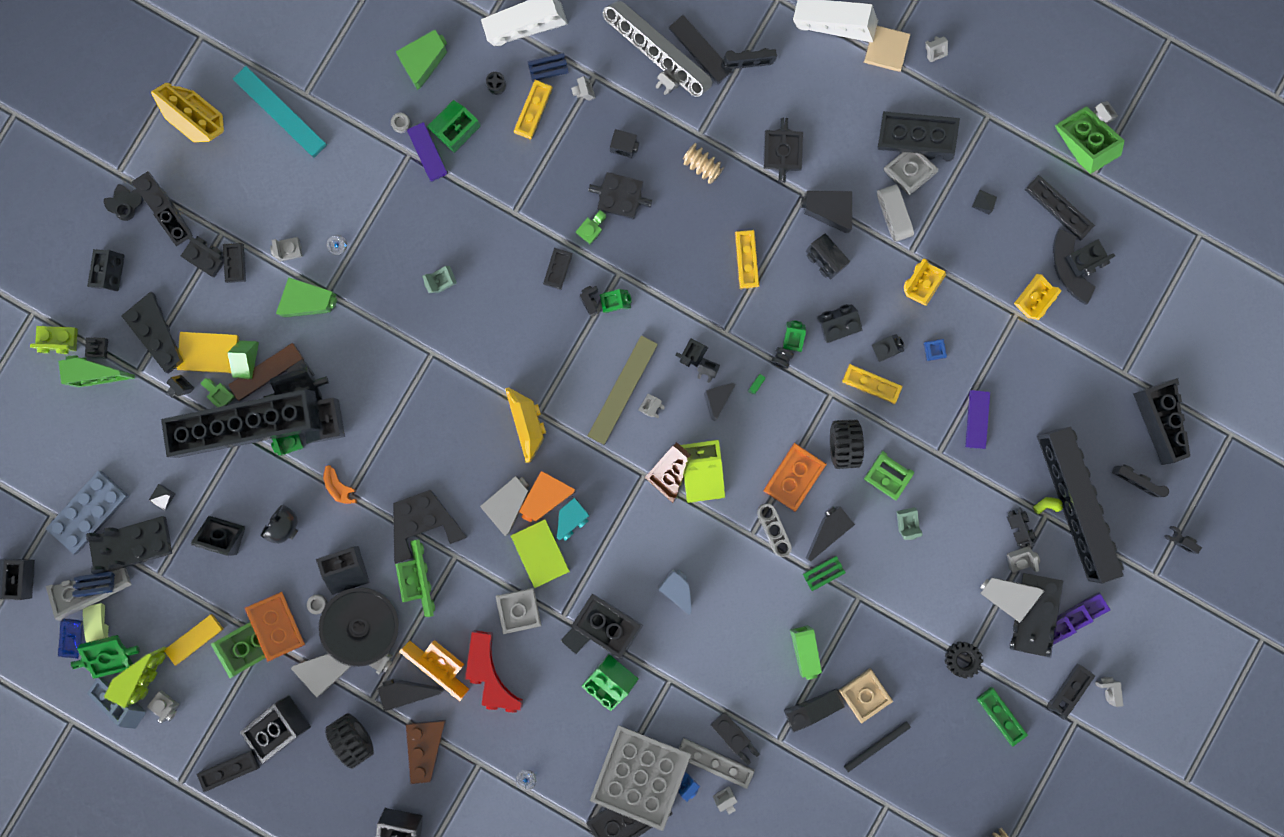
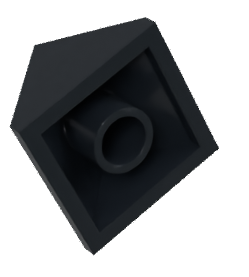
M729 383L705 391V400L713 421H716L736 384Z
M208 516L191 541V545L226 556L237 555L245 526Z

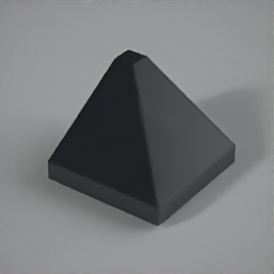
M979 190L972 207L990 214L994 209L997 197Z
M158 484L149 501L166 510L176 493Z

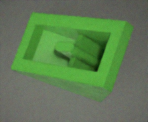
M239 340L227 352L233 378L252 379L259 342Z

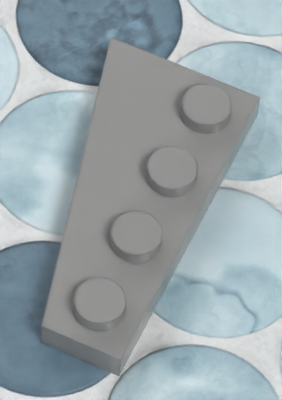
M122 568L112 571L115 574L114 589L111 593L75 598L72 596V592L75 591L73 588V584H76L75 581L68 580L61 582L62 584L46 586L54 618L60 621L132 585L127 569ZM108 584V585H101V586H99V587L81 588V590L101 588V587H108L109 584Z

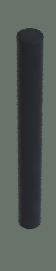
M907 721L844 765V768L847 772H850L909 730L911 726Z

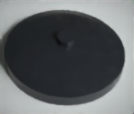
M352 588L337 594L324 607L319 620V637L325 651L337 662L352 667L368 666L385 657L392 649L399 630L398 616L392 603L381 593L368 588Z

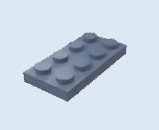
M97 471L47 526L46 530L71 553L78 554L88 543L86 534L97 533L129 496L102 471Z

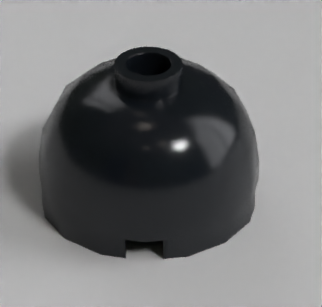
M284 504L279 506L269 519L268 525H265L260 536L267 541L277 544L285 542L288 538L292 540L298 532V529H296L298 524L296 514Z

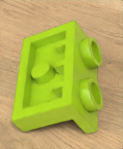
M36 326L35 344H30V348L37 349L38 353H50V350H56L58 354H69V351L77 350L78 328Z

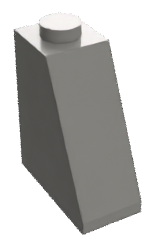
M515 476L480 506L504 536L511 532L520 513L519 510L530 492L527 488L529 484L523 477L519 479Z
M998 578L986 579L980 587L983 589L980 594L1018 622L1022 621L1044 592L1043 589Z
M325 654L298 663L291 669L310 691L318 697L352 666L343 665L330 657L329 654Z

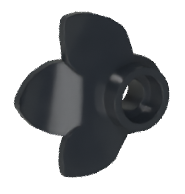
M121 184L117 185L113 198H104L105 208L109 212L115 213L123 221L131 220L135 215V209L142 202V196L137 189L130 192ZM128 209V213L124 215V210Z

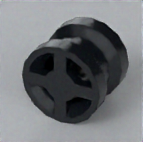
M496 71L487 75L486 85L488 90L495 95L503 93L506 88L503 75Z
M777 347L775 350L776 355L772 357L771 362L788 369L790 366L789 361L793 358L794 354L784 348Z

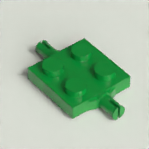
M118 635L79 644L77 649L81 655V660L72 661L71 668L74 670L85 667L91 673L93 679L123 672L133 665L129 655L139 654L140 648L138 645L126 648Z

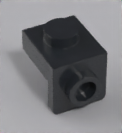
M897 334L872 344L879 362L904 352V342Z
M690 338L683 353L676 352L675 356L679 357V362L685 366L690 367V365L698 368L708 347Z

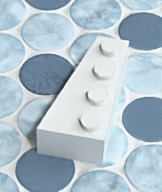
M527 0L481 19L487 41L493 46H501L506 42L567 24L562 4L559 0Z
M798 0L793 18L797 28L801 30H813L873 42L878 23L872 4L829 0Z

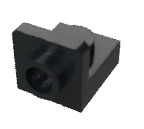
M588 286L581 291L580 299L590 317L597 315L596 309L599 306L594 297L590 299V296L598 293L597 286L593 288Z

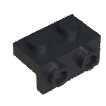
M852 304L842 305L839 309L825 311L822 315L817 316L826 343L863 331L858 310Z

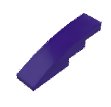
M1100 592L1058 615L1053 645L1077 633L1076 630L1094 622L1093 619L1110 611Z

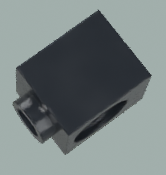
M615 129L610 144V152L632 158L633 153H637L640 143L637 142V135Z

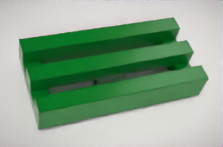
M834 556L802 575L811 591H814L846 572L842 568L838 557ZM835 562L836 565L809 579V575ZM836 569H839V572L829 576L828 578L820 581L815 585H812V582L822 578L823 576L833 572Z

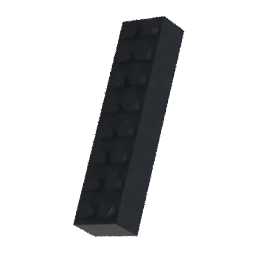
M305 389L161 419L166 457L181 458L321 430L315 391Z
M1065 427L1038 435V442L1058 498L1063 503V512L1087 580L1102 584L1123 577L1124 567L1121 560L1117 557L1116 544L1109 535L1111 532L1110 527L1104 521V510L1101 504H1098L1096 488L1090 481V471L1083 462L1084 454L1078 448L1076 432L1071 427Z

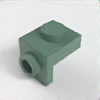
M445 266L432 274L422 276L424 285L429 293H440L457 284L450 266Z
M915 507L896 511L899 532L904 540H913L923 536L919 527L918 511Z

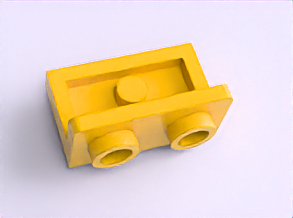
M923 258L921 263L915 266L912 277L907 279L904 284L906 296L927 306L945 278L946 272L930 265L928 260Z
M1036 274L1014 304L1026 317L1039 320L1045 315L1047 309L1057 299L1062 290L1058 287H1053L1043 275Z

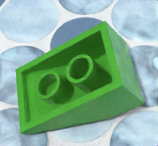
M1087 106L1056 124V129L1078 163L1090 174L1122 155L1125 140L1104 121H1101Z
M77 355L66 356V360L58 361L61 384L85 387L135 379L134 374L89 361L87 358H78Z
M250 622L211 644L229 678L234 677L265 658Z

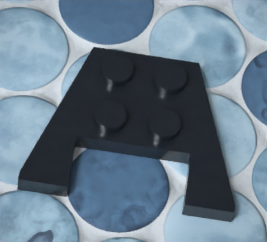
M431 490L393 503L395 564L413 558L407 538L442 525L450 544L467 538L466 534L460 529L456 521L449 515Z

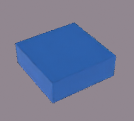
M944 339L924 342L927 361L947 358Z

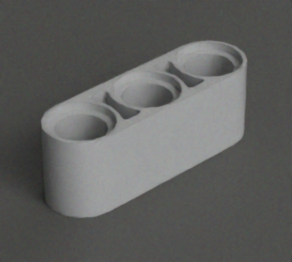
M892 185L877 190L878 200L893 241L897 242L914 236L913 226L899 187Z
M771 504L760 505L757 509V515L773 552L780 557L788 556L792 547L776 509ZM764 507L771 509V515L768 518L762 516L761 512ZM772 525H777L779 528V532L775 536H772L769 532ZM783 542L786 544L787 549L784 553H779L777 546Z

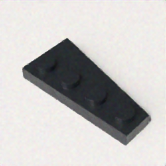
M150 292L121 316L163 371L169 374L183 360L175 341L171 337L168 324L165 323L162 316V310L156 302L157 298L153 292Z

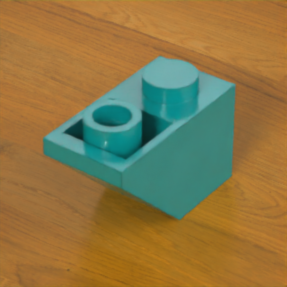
M573 498L559 510L557 532L559 541L562 538L566 541L574 534L572 531L577 526L581 528L589 522L587 517L590 515L576 498Z

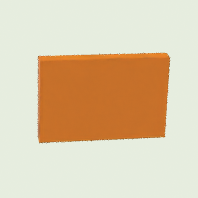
M794 443L763 491L796 512L823 471L826 463Z
M282 592L244 608L267 662L305 645Z

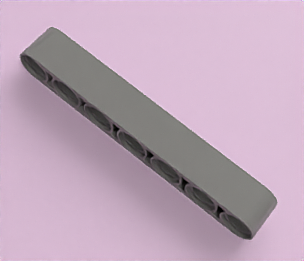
M615 1L604 9V19L690 94L698 97L711 88L712 80L709 75L624 2Z

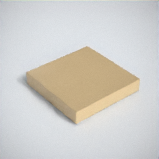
M877 26L874 40L868 44L864 63L900 72L910 34Z
M868 669L838 690L861 724L893 702L871 669Z

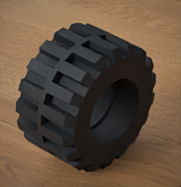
M836 420L832 422L830 428V453L835 469L860 468L862 465L864 439L862 427L858 420Z
M344 714L325 728L326 738L332 751L348 768L353 769L374 754L373 744L367 731L351 714Z

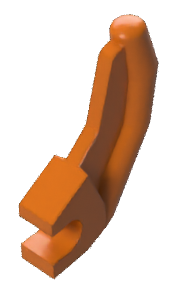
M330 465L325 466L323 474L325 487L335 501L345 504L357 503V499L351 500L349 498V494L356 492V489L339 482L335 469Z

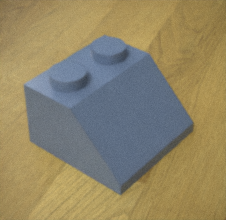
M672 569L658 586V589L690 615L692 611L689 583L686 581L688 577L679 569L677 572Z

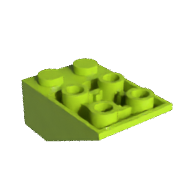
M719 440L681 445L691 454L684 475L687 503L725 498Z
M164 646L147 654L112 679L104 698L123 708L135 704L141 699L143 700L149 691L147 689L149 683L157 675L156 669L158 665H161L166 657L164 650L167 647Z

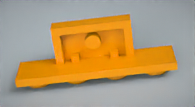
M435 640L425 652L411 641L399 651L459 701L469 691L467 686L455 678L464 664Z

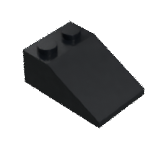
M592 593L571 627L617 658L622 659L643 625Z
M289 695L273 704L240 733L261 764H263L300 737L311 726Z
M384 808L377 823L376 837H420L423 815Z

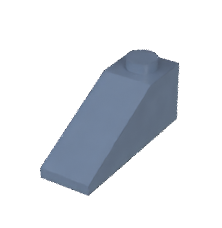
M98 677L87 693L89 697L118 727L136 729L146 711L137 702L123 708L104 698L110 684Z

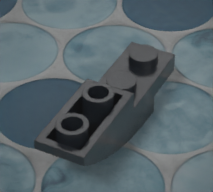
M147 171L132 181L175 246L186 241L189 235L193 236L164 189L158 185L150 172Z

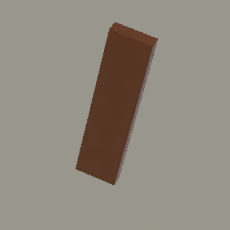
M291 343L254 367L252 379L237 378L228 386L237 400L241 401L269 383L271 378L280 376L288 368L301 359L304 360L295 344Z

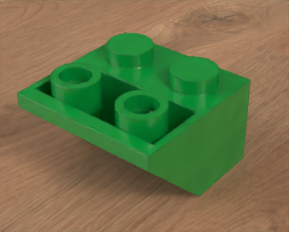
M453 100L427 127L455 153L481 126L474 115L464 106Z
M608 654L581 687L588 694L596 698L604 707L612 711L629 694L638 678Z

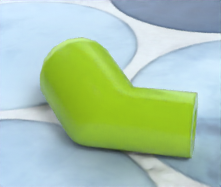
M1045 497L1033 506V510L1038 515L1047 508L1060 512L1063 509V503L1058 498Z

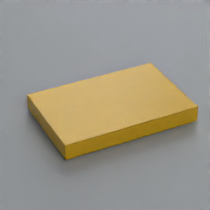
M180 332L178 350L183 362L177 367V370L231 373L227 352L239 341V336Z

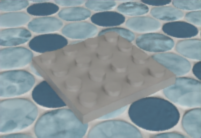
M618 725L590 801L664 831L691 754Z

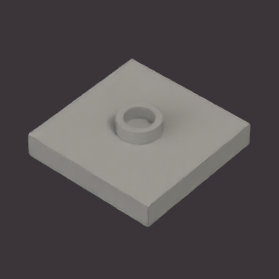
M902 152L884 167V172L910 196L938 172V168L923 154Z
M534 588L496 596L503 634L542 626Z

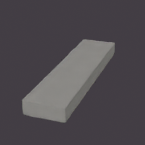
M684 737L679 746V750L691 754L689 763L746 789L748 788L755 772L754 769Z

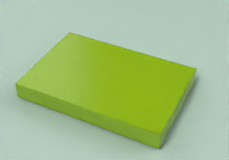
M546 519L511 535L534 588L570 572Z

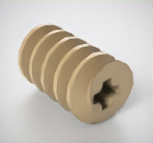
M694 143L683 158L685 159L684 165L687 166L691 163L690 169L694 170L697 168V175L703 172L702 179L709 177L708 183L711 184L718 178L724 167L719 168L720 161L714 164V156L707 159L709 152L702 155L703 148L701 147L696 150L697 143Z

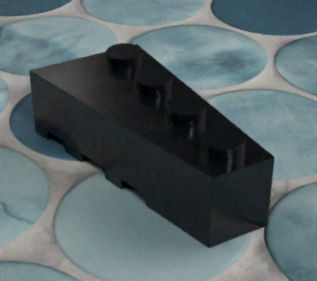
M1178 378L1133 393L1161 465L1176 463L1191 457L1187 432L1184 431L1183 425L1185 417L1181 412L1180 402H1182L1181 394L1178 393Z

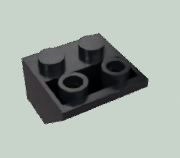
M826 233L812 242L806 250L807 258L813 264L816 263L820 267V273L830 280L851 262Z
M329 398L316 401L321 430L306 432V444L345 437L339 399Z
M359 546L316 559L321 577L332 595L370 583Z
M0 558V599L25 600L32 598L34 559Z

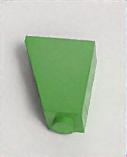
M436 30L396 51L417 90L423 86L447 53L445 48L447 42L442 34L438 35Z
M288 277L276 314L282 317L330 313L337 303L336 294Z
M809 625L790 629L800 675L803 678L806 677L807 680L817 678V674H821L822 671L814 629Z

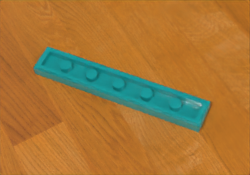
M247 66L233 78L313 158L327 146Z

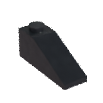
M832 506L825 512L826 516L822 519L807 553L806 559L811 562L855 525L841 507L837 506L835 508Z
M394 679L382 682L383 685L378 688L384 711L436 696L443 692V687L403 680L394 682Z
M834 689L784 710L790 728L793 732L815 724L845 706L838 689Z

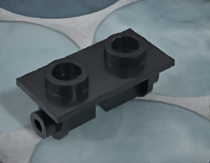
M1021 507L1017 510L1018 513H1015V510L1007 512V519L1011 529L1019 527L1020 530L1013 533L1017 546H1020L1022 549L1028 546L1027 543H1030L1031 547H1033L1036 536L1033 529L1028 527L1029 517L1027 512L1022 511Z

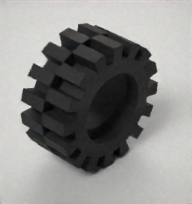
M967 642L952 644V647L947 649L948 654L945 653L947 658L945 664L948 665V670L954 675L965 679L967 677H974V674L977 675L979 673L978 670L983 667L981 666V663H983V659H981L982 653L979 652V649ZM964 652L968 653L971 657L970 664L967 667H960L957 663L958 655Z

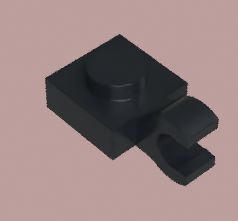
M1176 526L1169 527L1174 531V536L1165 535L1164 537L1167 540L1173 541L1174 544L1189 553L1199 554L1202 547L1196 544L1197 540L1190 536L1182 537L1181 530Z

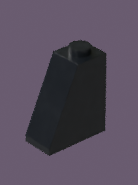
M806 191L804 196L801 197V208H804V214L844 233H849L852 230V191Z

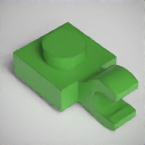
M600 210L592 221L587 217L577 229L576 234L591 245L602 232L599 225L606 219V214Z
M205 378L201 382V385L210 392L206 397L216 407L227 406L235 398V395L222 383L216 386L210 378Z

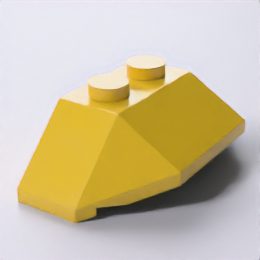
M164 83L152 90L151 94L164 118L193 142H210L224 132L223 114L195 91L172 86L170 83Z
M508 387L505 390L525 461L530 463L544 440L543 434L546 433L544 423H540L538 418L541 415L538 404H534L533 400Z

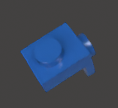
M685 772L678 793L688 802L690 798L695 797L700 786Z

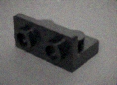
M189 235L187 239L191 241L181 254V257L214 278L224 264V258L221 256L223 252L214 246L210 249L206 246L207 241L199 236L193 238Z
M1097 239L1066 256L1076 276L1082 274L1088 276L1096 272L1095 268L1097 266L1102 268L1110 264V259L1115 257V254L1107 255L1101 242Z
M93 249L87 287L119 291L124 254L111 250Z

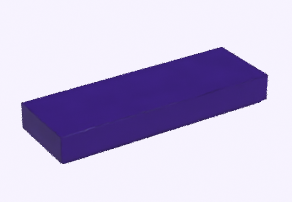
M424 122L407 129L430 182L447 175L448 173Z
M970 390L965 444L967 448L986 449L990 392Z

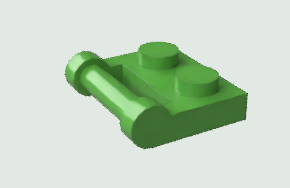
M881 451L864 477V480L892 499L897 500L914 475V471L906 469L888 457L887 453ZM882 462L903 475V479H898L880 467Z

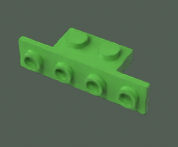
M420 540L410 541L414 560L395 564L402 602L421 599L424 617L434 616L435 605L430 598L431 584L427 581L426 577L428 568L422 556L424 554V547Z

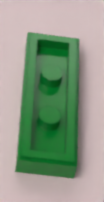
M990 687L976 698L1012 747L1028 736L993 687Z

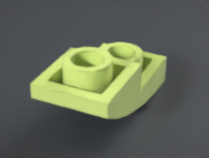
M102 603L90 605L83 609V628L86 643L108 637L109 626L104 624L105 605Z

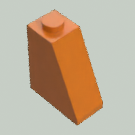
M541 471L519 510L522 513L521 517L529 522H532V520L538 521L574 494L576 489Z

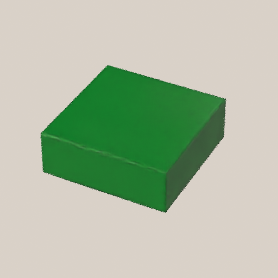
M759 374L748 389V392L755 394L764 382L765 377Z

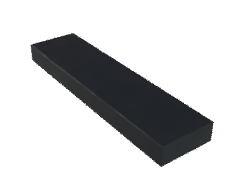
M684 15L669 26V30L717 84L732 73V69L726 70L721 66L723 59Z
M1040 175L1026 187L1025 191L1072 234L1077 236L1079 240H1082L1095 226Z

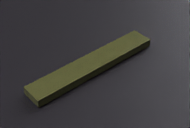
M642 335L640 336L594 422L588 437L605 445L658 345L657 343Z

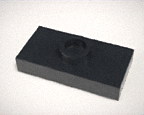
M223 244L225 282H246L244 244Z
M554 248L543 285L562 290L573 253Z

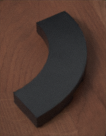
M1058 229L1053 243L1056 274L1067 288V291L1078 301L1086 305L1089 303L1096 286L1090 284L1082 275L1076 276L1066 256L1074 252L1077 236Z

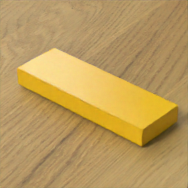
M537 80L534 81L515 126L514 133L532 140L552 92V86Z
M754 230L736 231L735 239L740 289L759 287Z
M851 364L848 365L842 380L845 384L892 404H896L903 387Z
M210 614L167 647L164 652L176 666L223 631L224 628L215 616Z

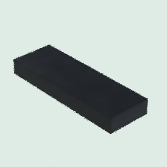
M250 750L199 772L197 777L203 792H206L255 771L260 766L254 752Z

